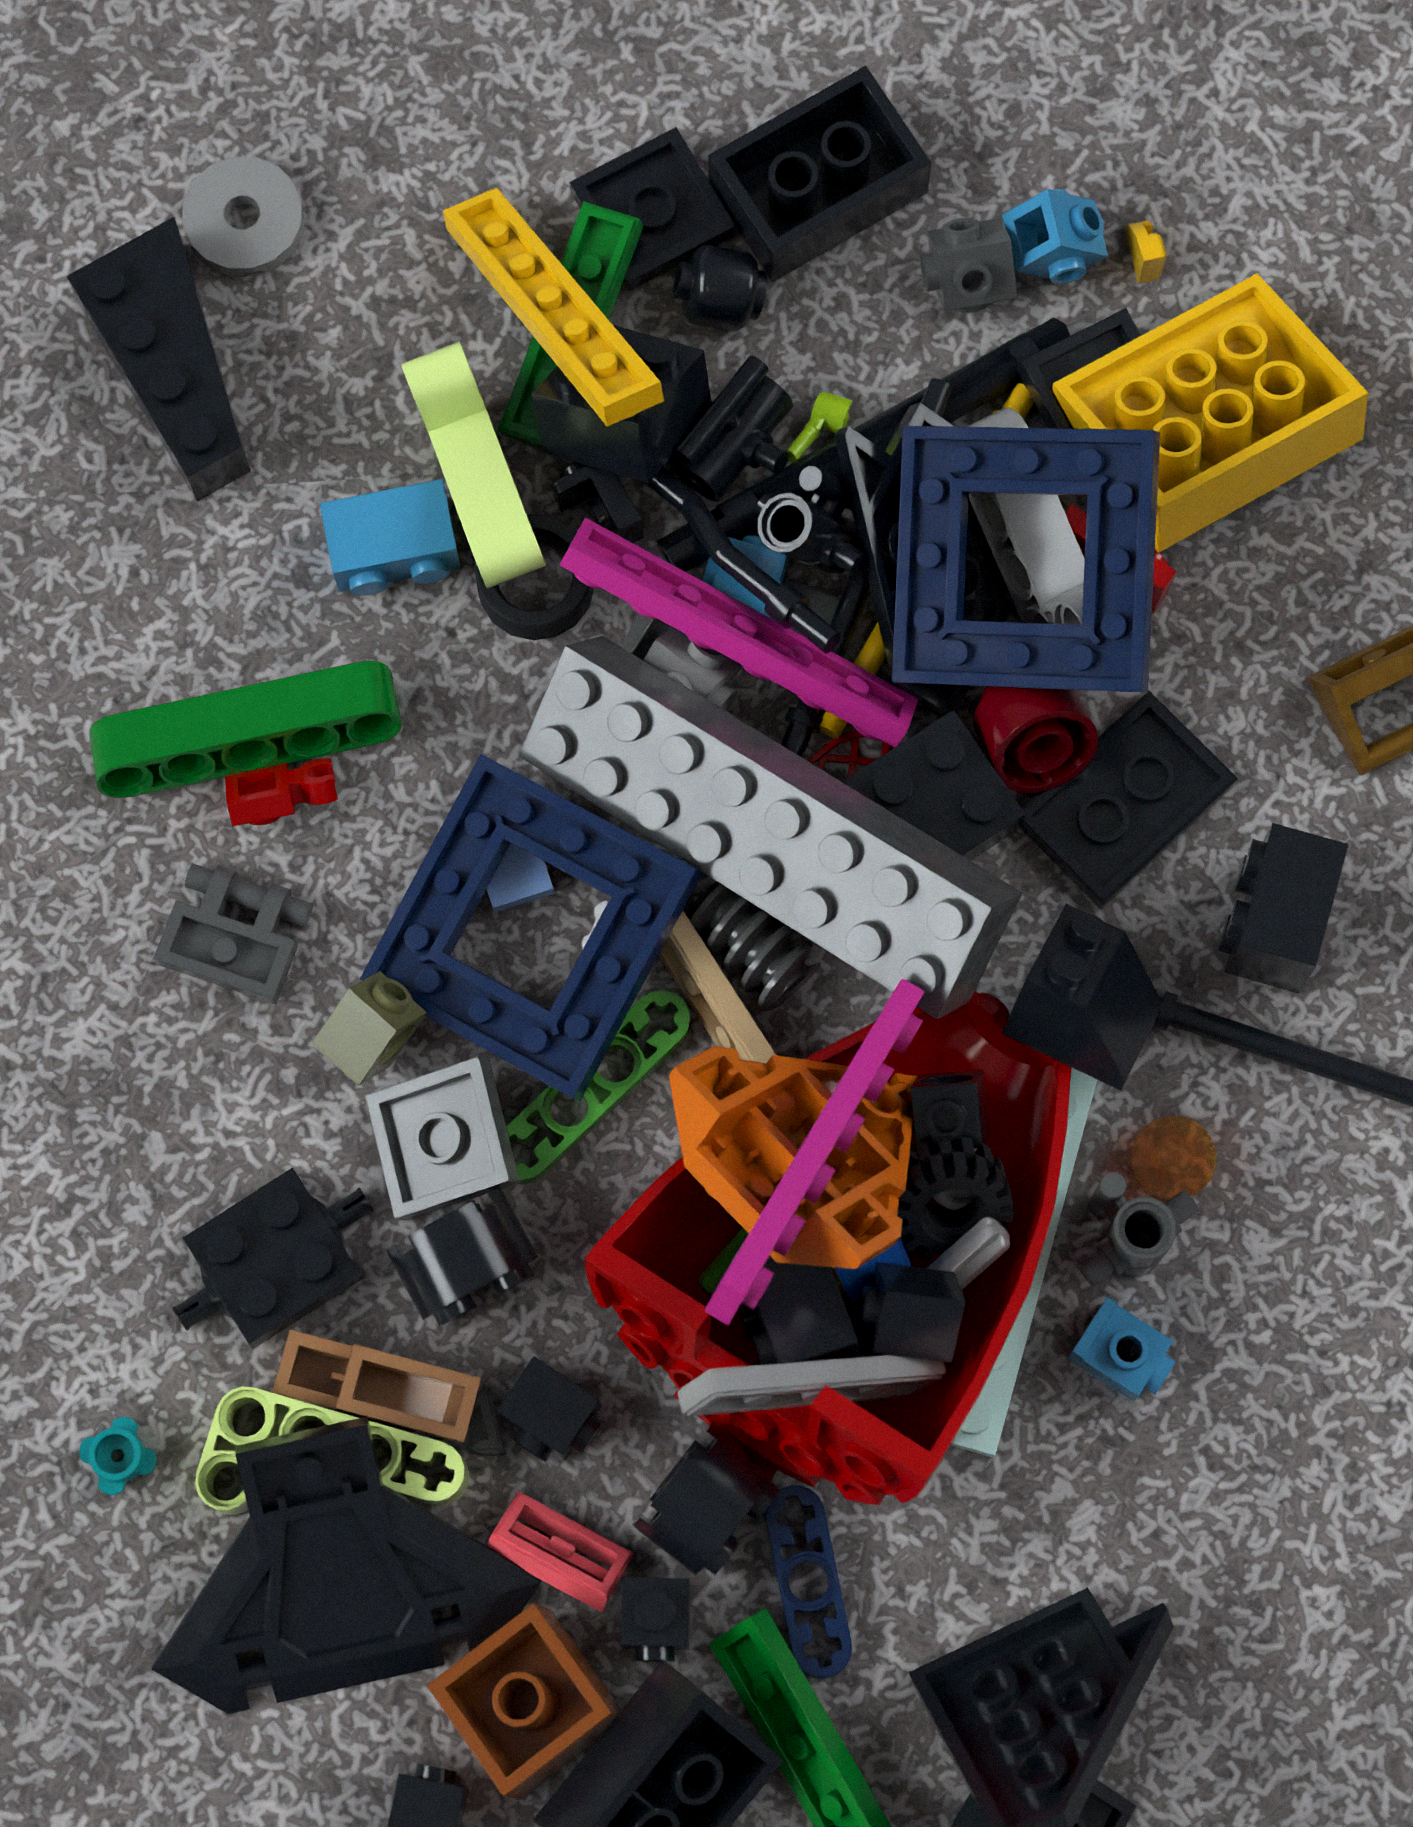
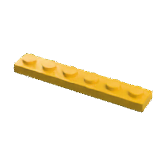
M497 187L442 211L446 229L607 427L664 402L660 380Z

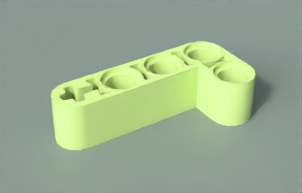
M460 341L402 363V369L429 433L486 588L489 589L545 567L546 563Z
M242 1386L233 1389L222 1397L215 1411L196 1472L195 1485L198 1495L205 1504L223 1514L238 1515L247 1512L248 1505L244 1489L240 1495L228 1501L219 1500L213 1489L214 1479L219 1471L225 1467L238 1466L235 1456L237 1445L298 1432L301 1426L311 1421H321L326 1425L358 1419V1417L254 1387ZM248 1403L261 1404L266 1414L265 1423L261 1430L248 1437L237 1435L233 1427V1419L237 1410ZM369 1421L372 1438L383 1439L389 1442L392 1450L388 1466L380 1471L384 1485L408 1499L431 1506H446L463 1496L468 1486L469 1471L466 1462L455 1448L441 1441ZM408 1446L414 1447L415 1449L411 1453L410 1458L415 1463L424 1466L435 1467L439 1457L446 1458L445 1466L454 1474L452 1482H440L436 1491H429L430 1482L424 1476L406 1470V1483H397L406 1467V1448Z

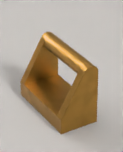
M1413 625L1308 676L1316 699L1359 775L1376 769L1413 750V722L1365 745L1350 706L1413 674Z

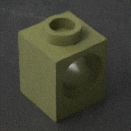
M379 971L347 990L311 1044L359 1086L389 1068L427 1012L412 1000L411 994L401 983L387 978Z

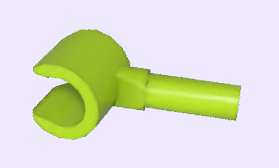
M821 392L816 398L810 420L805 425L804 430L786 449V452L789 454L788 461L792 463L797 462L814 440L819 437L822 429L836 434L838 429L845 428L849 419L848 411L852 405V400L830 392Z

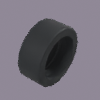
M541 514L527 515L537 542L550 545L565 555L577 531L558 518ZM475 564L474 569L480 603L492 623L511 636L529 640L557 637L576 626L590 608L594 588L579 581L573 572H571L572 581L569 591L561 602L549 609L528 611L519 609L508 602L501 592L499 585L487 589L478 566Z

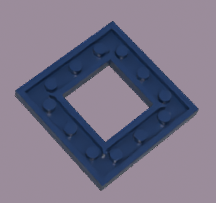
M903 426L892 682L1148 693L1160 432L1155 430ZM969 493L1088 496L1082 625L963 621Z
M480 754L363 971L360 980L363 981L381 971L387 978L396 980L409 991L412 1000L427 1012L426 1017L572 1099L581 1101L703 872ZM511 843L611 897L550 1010L451 956Z

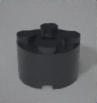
M502 1188L488 1193L494 1203L493 1206L482 1210L479 1203L476 1204L473 1200L409 1235L408 1238L413 1249L403 1253L400 1245L397 1244L392 1245L386 1250L422 1320L434 1316L439 1326L444 1325L476 1308L477 1306L471 1295L492 1284L497 1294H501L534 1276L528 1264L537 1259L538 1255Z
M714 1419L705 1428L706 1432L713 1436L714 1439L706 1448L695 1440L649 1499L652 1501L650 1506L657 1511L653 1518L649 1520L639 1513L632 1524L634 1528L694 1575H697L704 1567L713 1575H716L739 1545L736 1541L737 1538L732 1535L734 1530L746 1515L757 1521L780 1491L778 1486L771 1481L777 1469Z

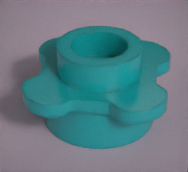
M129 1417L116 1418L112 1422L111 1428L101 1431L95 1437L85 1438L79 1447L80 1459L90 1464L93 1471L99 1476V1489L107 1495L122 1493L128 1481L139 1474H151L157 1465L156 1453L152 1449L144 1447L137 1435L138 1425ZM116 1450H122L124 1453V1458L120 1462H114L112 1459V1454Z

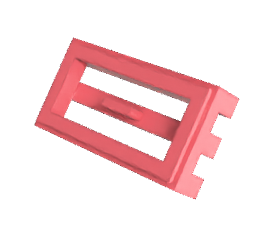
M520 1491L514 1497L487 1543L488 1547L524 1571L601 1613L634 1556V1553ZM520 1519L526 1522L527 1524L539 1529L540 1531L552 1536L551 1539L521 1524L517 1520ZM575 1549L591 1557L592 1559L602 1563L610 1569L607 1570L599 1566L598 1564L586 1559L585 1557L575 1553Z

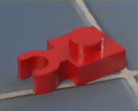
M331 758L312 760L292 770H289L287 763L225 776L226 801L232 827L248 823L252 825H267L277 821L282 816L295 814L294 805L296 804L322 805L338 800Z

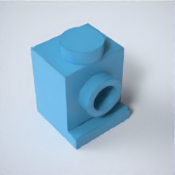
M1107 1296L1071 1352L1068 1360L1132 1401L1139 1397L1144 1388L1155 1395L1176 1362L1165 1355L1173 1340L1119 1307V1303ZM1123 1339L1134 1341L1140 1349L1138 1360L1134 1362L1121 1360L1116 1352L1117 1343Z

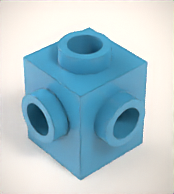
M1046 189L1002 215L1005 229L1012 242L1016 272L1048 278L1054 284H1065L1082 278L1087 273L1086 268L1108 257L1103 236V219L1096 208L1095 200L1068 194L1063 189Z

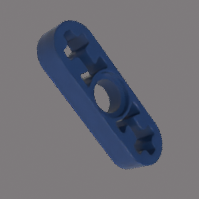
M787 1486L780 1489L778 1495L767 1508L766 1526L791 1650L803 1673L813 1678L827 1679L839 1674L848 1664L852 1654V1641L824 1505L818 1495L804 1486ZM798 1498L801 1508L813 1509L814 1518L807 1520L804 1526L806 1541L809 1544L819 1538L822 1543L823 1552L802 1551L786 1560L782 1558L780 1547H794L795 1545L790 1526L778 1525L776 1521V1515L786 1510V1500ZM802 1563L817 1564L827 1575L828 1588L825 1594L815 1601H802L795 1597L790 1590L789 1576L793 1569ZM833 1604L837 1617H823L822 1620L827 1638L839 1639L841 1650L831 1655L832 1665L819 1667L816 1657L805 1658L802 1651V1646L808 1645L813 1639L810 1620L797 1626L794 1612H818Z

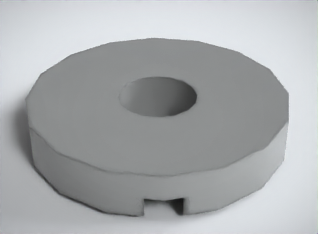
M230 157L210 165L192 181L183 200L182 225L193 253L210 269L231 277H247L246 273H255L261 270L263 274L278 268L295 252L304 233L303 203L294 181L278 165L258 157ZM248 204L260 211L258 221L247 229H236L227 223L228 214L236 206Z

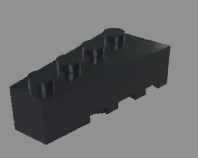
M175 216L66 276L79 306L196 501L198 502L251 472L187 251Z

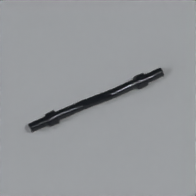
M664 467L661 468L649 483H645L682 513L714 563L765 604L764 610L766 614L785 629L795 628L824 653L831 652L838 645L841 634L808 607L809 599L791 584H779L735 548L698 494Z

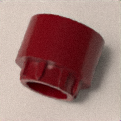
M986 686L973 718L974 732L989 762L1007 788L1016 792H1042L1068 782L1087 766L1098 744L1096 727L1076 690Z

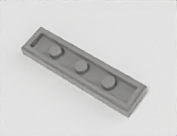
M897 1355L717 1368L707 1370L679 1389L677 1393L682 1414H687V1416L811 1405L825 1385L852 1402L913 1397L941 1380L942 1376L946 1374L943 1361Z

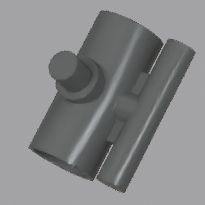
M1117 1172L1105 1174L1089 1201V1209L1094 1216L1099 1218L1107 1217L1111 1223L1106 1230L1104 1238L1095 1244L1097 1252L1078 1264L1080 1272L1091 1286H1095L1111 1273L1117 1277L1120 1275L1141 1277L1150 1273L1168 1252L1175 1236L1182 1232L1180 1224L1199 1211L1196 1202L1190 1194L1182 1190L1166 1203L1151 1197H1137L1127 1201L1123 1196L1126 1189L1124 1177ZM1138 1228L1143 1230L1149 1236L1152 1247L1141 1249L1134 1246L1128 1241L1125 1229Z

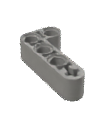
M1004 408L967 426L1028 428L1025 420L1012 408ZM969 493V500L1022 623L1082 625L1085 558L1058 495Z

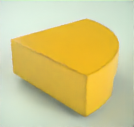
M1148 220L1126 224L1124 232L1138 284L1159 280L1167 256L1161 236L1157 233L1152 234L1153 224L1149 223Z

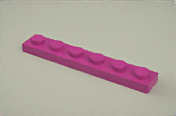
M586 517L584 518L560 563V566L573 572L579 581L593 588H602L628 602L642 616L659 619L685 633L694 644L705 649H714L740 663L751 675L760 679L771 680L797 694L806 705L814 709L826 710L847 721L863 736L873 740H882L894 748L899 745L908 731L919 700L918 698L833 652L824 653L806 637L789 628H783L775 620Z
M901 978L722 1278L705 1312L729 1325L741 1303L754 1310L775 1274L763 1267L773 1250L784 1257L805 1223L804 1219L794 1214L803 1198L814 1205L817 1203L836 1170L824 1162L833 1147L844 1154L847 1152L865 1121V1118L855 1113L857 1106L862 1098L875 1104L895 1070L883 1062L891 1049L903 1055L922 1024L923 1020L912 1013L924 994V990Z

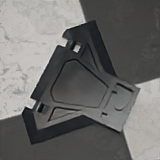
M368 1417L237 1445L235 1456L250 1516L157 1657L151 1670L223 1712L231 1714L250 1709L247 1690L272 1684L276 1701L280 1703L444 1666L441 1646L467 1640L469 1652H471L519 1615L542 1581L490 1547L384 1485ZM458 1604L459 1615L435 1620L433 1609ZM258 1648L263 1649L264 1659L241 1664L239 1653Z

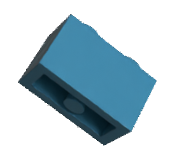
M443 479L319 503L332 571L339 592L350 590L351 594L357 596L371 595L385 590L388 582L412 578V581L415 583H432L446 578L449 575L448 570L461 568Z

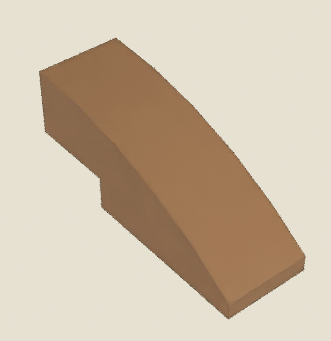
M290 1329L272 1393L354 1417H368V1421L385 1426L464 1443L481 1378L357 1344L351 1346Z

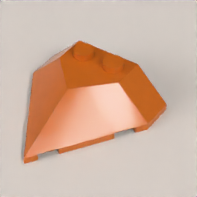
M713 1046L675 1066L669 1074L684 1167L704 1186L708 1194L717 1200L748 1233L752 1230L849 1066L772 1055L767 1063L739 1059L737 1049ZM895 1073L890 1082L886 1083L875 1104L862 1098L855 1113L865 1118L864 1123L845 1154L833 1147L824 1163L836 1170L815 1205L804 1198L794 1214L804 1219L805 1223L785 1257L774 1250L771 1252L770 1256L777 1263L857 1269L895 1245L901 1237L903 1219L898 1217L897 1214L899 1198L906 1190L913 1119L908 1117L909 1101L912 1099L911 1086L917 1076Z

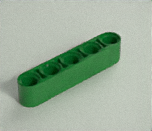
M360 661L109 715L93 723L89 729V738L97 789L108 797L127 798L218 779L241 772L376 745L395 737L401 730L402 721L390 668L382 662Z

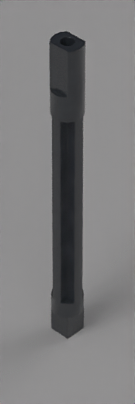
M1053 317L940 379L954 387L942 418L951 423L1012 389L1016 384L1022 383L1023 381L1015 366L1029 356L1071 336L1066 324ZM927 387L855 427L854 430L885 451L909 406L921 403ZM835 439L800 458L797 462L786 466L779 474H772L715 506L710 512L727 537L742 541L744 536H752L758 533L759 516L756 515L755 508L760 498L766 493H770L773 496L792 493L811 501L814 494L804 490L799 483L800 473L807 466L818 467L844 480ZM689 524L656 541L664 560L685 572L710 558V555Z

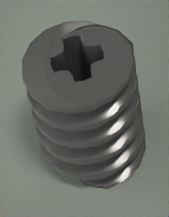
M716 881L696 899L688 909L686 916L693 915L690 922L700 937L711 933L706 947L712 956H718L729 951L723 963V968L728 974H736L746 969L740 982L741 988L746 993L754 992L764 987L757 1002L763 1011H770L779 1007L803 986L820 967L821 963L810 967L804 963L813 945L807 941L791 949L787 943L794 929L784 925L773 930L770 927L774 918L772 915L764 910L756 912L752 908L753 903Z

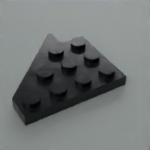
M1087 1587L908 1672L922 1704L988 1827L1074 1826L1174 1628L1164 1602L1112 1627Z

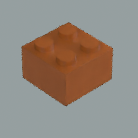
M535 1603L531 1604L427 1685L503 1797L516 1799L524 1798L595 1743L622 1710L552 1610Z

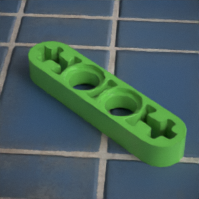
M653 991L642 997L630 1008L608 1050L617 1048L629 1053L634 1060L633 1072L623 1081L610 1082L602 1078L599 1072L596 1071L583 1095L588 1104V1111L581 1123L576 1126L567 1127L554 1121L551 1116L552 1103L558 1096L564 1093L548 1086L506 1126L509 1141L512 1142L516 1139L519 1143L525 1145L539 1133L538 1127L530 1123L539 1115L548 1131L563 1140L553 1148L548 1138H544L533 1151L538 1161L536 1165L531 1168L523 1163L516 1165L520 1181L517 1184L534 1183L544 1177L683 1044L689 1035L691 1022L689 1009L681 997L670 991ZM655 1008L663 1013L672 1008L676 1011L673 1017V1025L676 1031L670 1035L662 1029L654 1033L646 1041V1046L655 1053L648 1059H645L637 1043L623 1035V1033L628 1028H633L635 1035L639 1038L651 1024L647 1013L649 1010Z

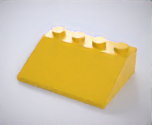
M1258 273L1052 384V392L1074 429L1155 430L1160 432L1155 550L1158 553L1363 440L1368 401L1366 389Z

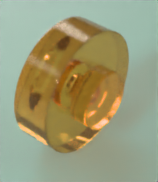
M1165 1116L1147 1124L1137 1136L1130 1153L1131 1173L1137 1185L1150 1197L1163 1202H1167L1182 1190L1187 1191L1192 1198L1197 1196L1211 1180L1217 1162L1215 1145L1208 1132L1197 1122L1182 1116Z

